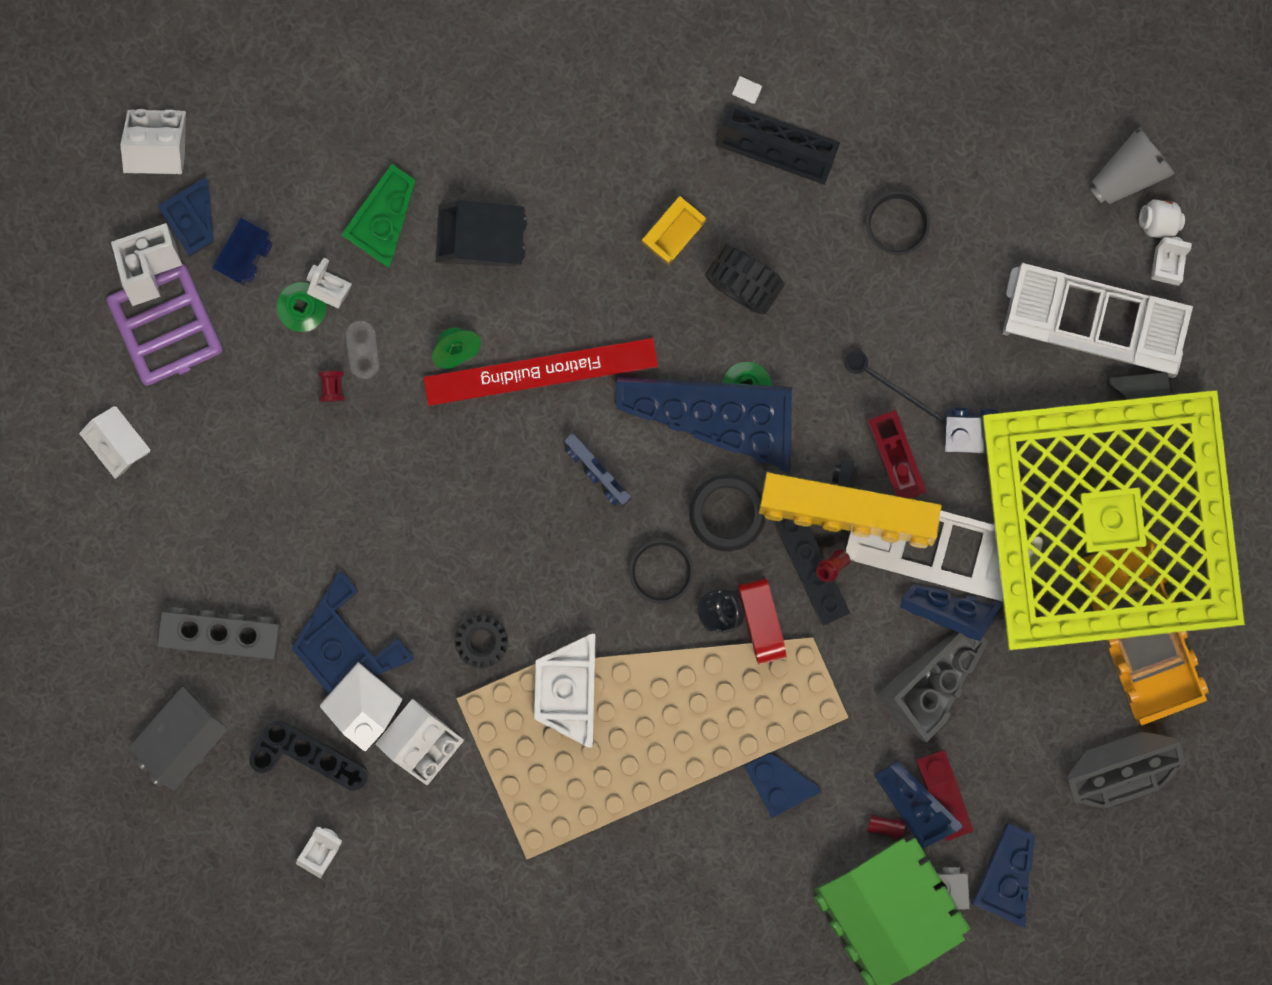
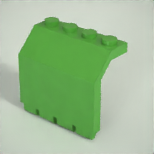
M904 838L900 839L846 874L828 883H822L813 889L816 894L814 897L815 903L822 912L826 911L832 920L829 922L830 928L837 937L841 936L847 945L844 950L853 963H858L862 970L859 975L865 985H891L915 973L965 941L962 935L970 930L960 911L950 916L949 911L954 909L956 904L946 887L942 886L937 890L933 888V886L941 882V879L930 861L928 860L919 865L918 861L925 857L926 854L916 838L908 842Z

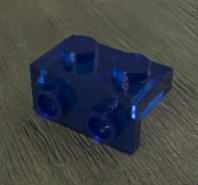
M241 218L212 268L242 286L247 281L251 283L259 269L256 266L261 256L266 257L273 246V242L270 241L272 235Z

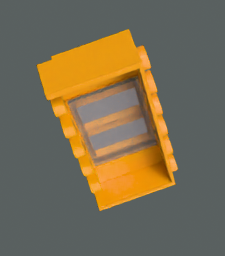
M1146 540L1145 547H1136V549L1147 557L1154 549V544L1150 540ZM1126 549L1108 550L1107 552L1118 560ZM1131 552L1122 564L1135 573L1143 561ZM1096 553L1085 556L1082 559L1089 563ZM1101 555L1093 565V568L1105 576L1114 564ZM1075 560L1078 570L1081 573L1084 570V567ZM1147 565L1138 577L1151 586L1159 574ZM1118 568L1109 580L1119 589H1122L1130 577ZM1088 572L1082 579L1085 588L1091 593L1101 582L1091 572ZM1163 578L1155 591L1167 599L1170 594L1167 595L1163 584L1167 583V580ZM1134 581L1126 591V594L1138 602L1146 590ZM1105 584L1096 597L1108 606L1117 593ZM1150 595L1142 606L1162 603ZM1121 598L1113 609L1133 606ZM1094 601L1091 602L1094 611L1104 610ZM1186 631L1105 640L1137 725H1144L1207 701L1205 694L1209 693L1204 678H1198L1195 666H1198V661L1192 649L1188 650L1184 640L1188 638Z

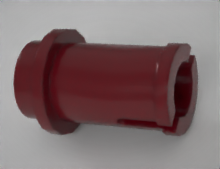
M837 549L827 560L820 561L816 569L818 578L824 582L834 581L838 577V573L849 565V554L847 553L840 559L839 557L845 551Z
M871 814L867 832L892 837V841H895L896 839H902L905 822H901L900 818L893 820Z

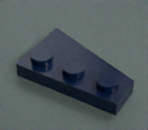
M912 584L902 598L900 608L933 621L942 627L959 632L968 638L981 641L1000 614L1003 603L993 601L992 605L977 602L978 597L967 595L966 599L951 597L950 593L945 590Z
M898 761L874 775L922 849L957 832L963 827Z
M1008 823L1005 824L971 904L1022 927L1026 926L1025 910L1026 901H1028L1029 897L1028 882L1029 873L1032 869L1035 835Z

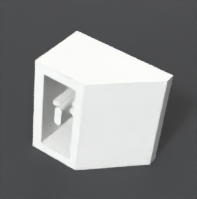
M171 109L128 110L121 140L123 173L182 174L185 159L186 111Z
M412 699L375 745L393 762L428 785L464 740L430 711Z

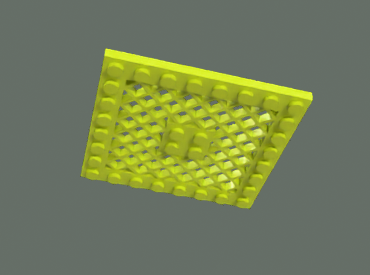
M1217 390L982 416L1008 650L1244 625ZM1181 424H1189L1190 432ZM1171 426L1163 437L1152 428ZM1142 429L1134 440L1123 432L1124 430ZM1175 429L1188 438L1179 450L1167 441ZM1113 432L1105 443L1093 435L1096 433ZM1146 432L1159 441L1150 453L1138 444ZM1084 435L1076 446L1064 438ZM1117 435L1130 444L1121 456L1108 447ZM1055 438L1047 449L1035 441ZM1088 438L1100 447L1092 459L1079 450ZM1026 441L1017 452L1016 442ZM1059 441L1071 450L1063 462L1050 453ZM1191 443L1194 462L1183 454ZM1029 444L1042 453L1034 465H1031L1021 457V454ZM1162 445L1175 454L1167 466L1154 457ZM1133 448L1146 457L1137 469L1125 460ZM1104 451L1117 460L1108 472L1095 463ZM1075 454L1087 463V466L1079 476L1066 466ZM1046 457L1058 466L1050 478L1037 469ZM1179 458L1191 467L1183 479L1170 470ZM1018 461L1029 469L1021 481ZM1150 461L1162 470L1154 482L1141 473ZM1121 464L1133 473L1125 485L1112 476ZM1091 467L1104 477L1095 489L1083 480V477ZM1062 470L1075 480L1066 492L1053 482ZM1194 472L1197 491L1186 483ZM1033 473L1045 482V485L1037 495L1024 486ZM1166 474L1178 483L1170 495L1157 486ZM1137 477L1149 486L1142 497L1140 495V487L1128 489ZM1107 481H1110L1120 489L1099 492ZM1078 484L1090 492L1079 494L1080 503L1070 496ZM1049 486L1062 496L1053 508L1041 499V496ZM1182 487L1194 496V499L1186 508L1174 499ZM1153 490L1165 499L1157 512L1145 503V500ZM1022 491L1033 499L1025 510L1023 509ZM1065 500L1078 509L1069 521L1057 512ZM1197 502L1199 503L1200 520L1190 512ZM1036 503L1049 512L1040 524L1027 515ZM1169 504L1182 513L1174 524H1171L1161 516ZM1142 508L1153 516L1145 527ZM1081 513L1084 533L1073 525ZM1052 516L1065 525L1056 537L1043 528ZM1185 517H1188L1198 525L1190 537L1177 528ZM1025 520L1036 528L1028 539ZM1156 520L1169 529L1160 541L1148 532ZM1069 529L1081 538L1073 550L1060 541ZM1201 531L1204 549L1194 542ZM1039 532L1052 541L1044 553H1041L1031 545V542ZM1173 533L1185 542L1177 553H1174L1164 545ZM1146 538L1156 545L1147 557L1136 549V547L1146 546ZM1084 543L1086 553L1097 552L1089 563L1076 554ZM1056 545L1068 554L1060 566L1047 557ZM1189 546L1202 555L1193 567L1181 558ZM1028 549L1039 557L1031 569ZM1126 549L1118 560L1107 552L1108 550ZM1160 549L1172 558L1164 570L1151 561ZM1131 552L1143 561L1135 573L1122 564ZM1101 555L1114 564L1105 576L1093 568V565ZM1072 558L1084 567V570L1076 580L1063 570ZM1043 561L1055 570L1047 582H1044L1034 574ZM1204 561L1206 563L1207 578L1197 571ZM1176 562L1189 571L1180 583L1167 574ZM1147 565L1159 574L1151 586L1138 577ZM1118 568L1130 577L1122 589H1119L1109 580ZM1088 572H1091L1101 580L1092 593L1080 584ZM1059 574L1072 584L1063 596L1050 587ZM1193 575L1205 584L1196 596L1184 587ZM1163 578L1176 587L1167 599L1155 591ZM1032 579L1042 586V589L1035 597H1033ZM1134 581L1146 590L1138 602L1126 594V591ZM1105 584L1117 593L1108 606L1096 597ZM1075 588H1078L1088 597L1079 609L1067 600ZM1209 589L1210 599L1200 600ZM1046 591L1059 600L1050 612L1037 603ZM1180 591L1192 600L1171 603ZM1150 595L1162 603L1142 606ZM1121 598L1133 606L1113 609ZM1092 601L1104 609L1101 611L1084 612ZM1062 604L1074 612L1073 614L1054 616ZM1035 608L1044 614L1045 617H1036Z

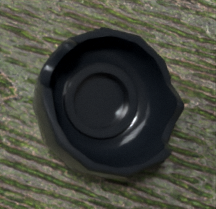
M727 589L708 592L700 599L697 608L699 620L705 629L710 632L719 631L723 634L738 629L742 625L745 614L742 599L733 591Z

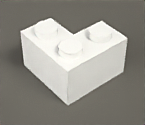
M167 223L111 242L121 283L132 306L160 297L155 275L182 266L177 244Z

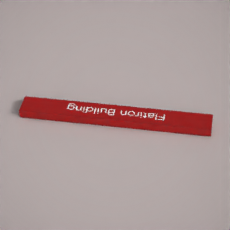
M650 338L423 378L428 406L657 368L658 363L654 339Z

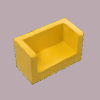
M679 196L642 239V244L669 265L703 226L706 218Z

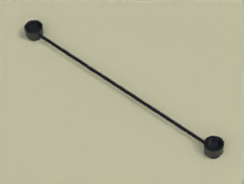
M851 351L845 357L844 365L849 373L860 374L864 371L944 425L946 424L945 419L867 368L868 358L862 351ZM1019 470L1020 476L1024 478L1026 474ZM1030 477L1028 479L1029 482L1041 489L1043 487L1042 484ZM1049 489L1045 491L1058 501L1061 498ZM1066 500L1063 502L1065 506L1074 512L1078 510Z

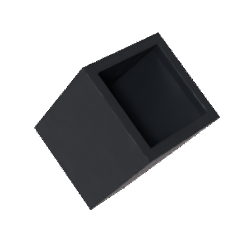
M457 200L438 205L435 263L508 267L522 265V260L526 253V247L523 243V232L527 227V216L524 214L525 207Z

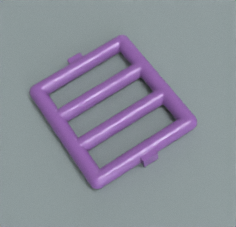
M184 264L155 275L158 286L179 278L185 294L129 319L126 318L120 304L129 300L125 290H120L107 297V304L142 383L146 386L176 373L180 375L191 371L190 367L222 353L220 341L191 275ZM191 304L197 318L196 321L138 345L132 332L133 329ZM197 332H203L209 347L150 372L143 356Z

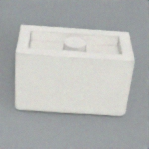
M115 406L93 418L79 433L115 479L121 476L134 462L150 452L149 447Z

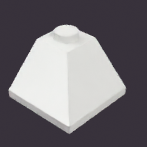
M358 662L323 700L320 707L346 737L366 751L385 730L403 699Z

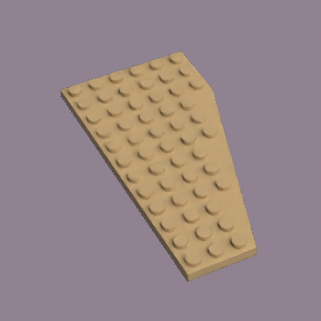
M814 638L784 640L787 658L760 665L757 664L752 643L595 658L593 748H588L534 719L536 664L456 699L525 857L530 859L847 719L848 715Z

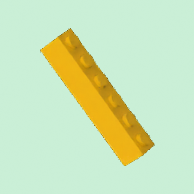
M767 473L764 480L759 514H763L766 519L781 521L782 518L794 520V523L800 526L817 524L822 525L823 529L827 531L839 532L840 529L852 531V534L858 537L876 535L881 536V540L897 543L899 540L910 542V545L913 547L927 548L928 545L933 546L936 540L942 505Z

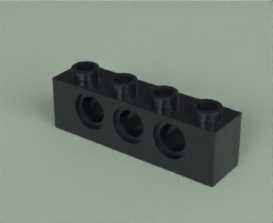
M782 518L781 521H773L821 625H827L850 614L835 580L824 582L816 574L818 563L825 559L810 527L797 525L794 523V520Z

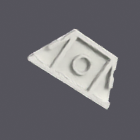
M590 634L537 659L535 671L534 719L588 748H593L595 634Z

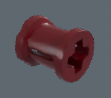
M344 371L318 372V377L321 378L322 392L319 402L345 401V396L342 395L341 380L344 377Z

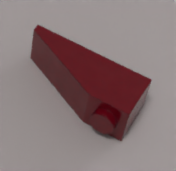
M894 410L866 421L874 446L895 496L911 499L927 493L897 411Z
M940 749L915 759L926 790L963 825L957 832L945 837L946 842L973 832L945 750Z

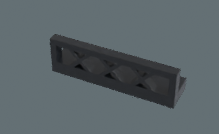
M732 103L716 146L823 185L826 184L840 142ZM734 115L745 119L747 123L741 124L731 119ZM768 127L772 129L774 133L769 134L763 132L761 128ZM788 137L798 138L802 143L796 144L791 142ZM820 146L826 148L828 150H831L830 155H827L818 152L815 147Z

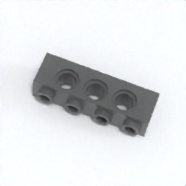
M170 607V612L161 613L158 647L276 660L278 657L281 625L274 624L275 618L257 616V622L245 621L246 615L228 613V619L216 618L217 612L199 610L198 616L188 615V609ZM190 621L195 622L198 626V633L194 638H189L184 633V626ZM219 624L224 625L227 629V637L223 641H217L213 636V630ZM248 627L253 628L257 634L255 642L250 645L246 644L242 639V633Z

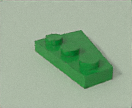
M391 164L342 233L345 239L388 269L391 267L416 180Z

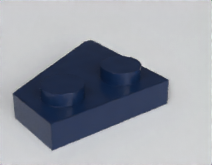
M206 177L158 206L189 257L214 242L209 182Z
M771 753L744 766L771 818L821 792L818 786Z

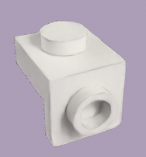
M1164 237L1155 247L1151 279L1179 286L1183 282L1186 255L1191 250L1192 244L1184 242L1179 237Z
M323 258L319 266H312L307 276V281L311 282L307 294L339 308L352 284L326 272L329 260Z
M317 826L297 859L296 864L321 879L339 850L342 840L332 830L322 829Z

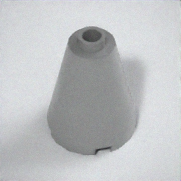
M1139 127L1092 180L1095 186L1091 191L1101 203L1106 200L1111 204L1165 180L1175 174V172L1150 141V138Z

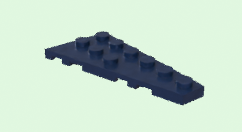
M618 377L617 409L648 421L660 422L668 425V428L672 430L687 432L694 435L696 439L734 453H743L754 457L755 461L763 464L765 462L780 467V470L790 473L792 387Z

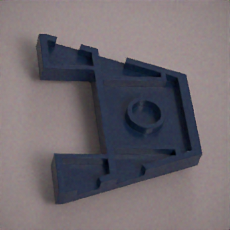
M342 571L335 577L331 587L324 595L315 613L292 648L294 653L329 694L358 662L376 676L415 659L398 638L376 657H373L336 613L337 609L359 592Z

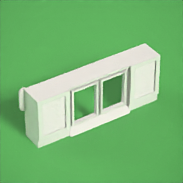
M1025 263L1012 269L1006 295L1011 299L1002 335L1008 336L1012 333L1166 372L1170 378H1175L1178 375L1183 355L1182 349L1193 306L1097 283ZM1069 286L1100 294L1089 337L1059 330ZM1109 297L1139 304L1129 347L1098 340Z
M941 511L939 521L944 522L932 567L901 559L906 541L899 540L897 543H891L881 540V536L869 535V537H858L853 535L852 531L850 533L845 555L848 553L851 561L1003 602L995 527L992 524ZM953 525L983 533L971 578L941 570ZM1036 536L1031 545L1041 552L1043 540ZM1028 549L1030 568H1032L1039 557Z

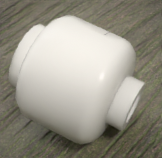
M1153 199L1142 207L1139 215V225L1143 228L1145 234L1150 237H1175L1185 224V215L1181 213V208L1177 203Z

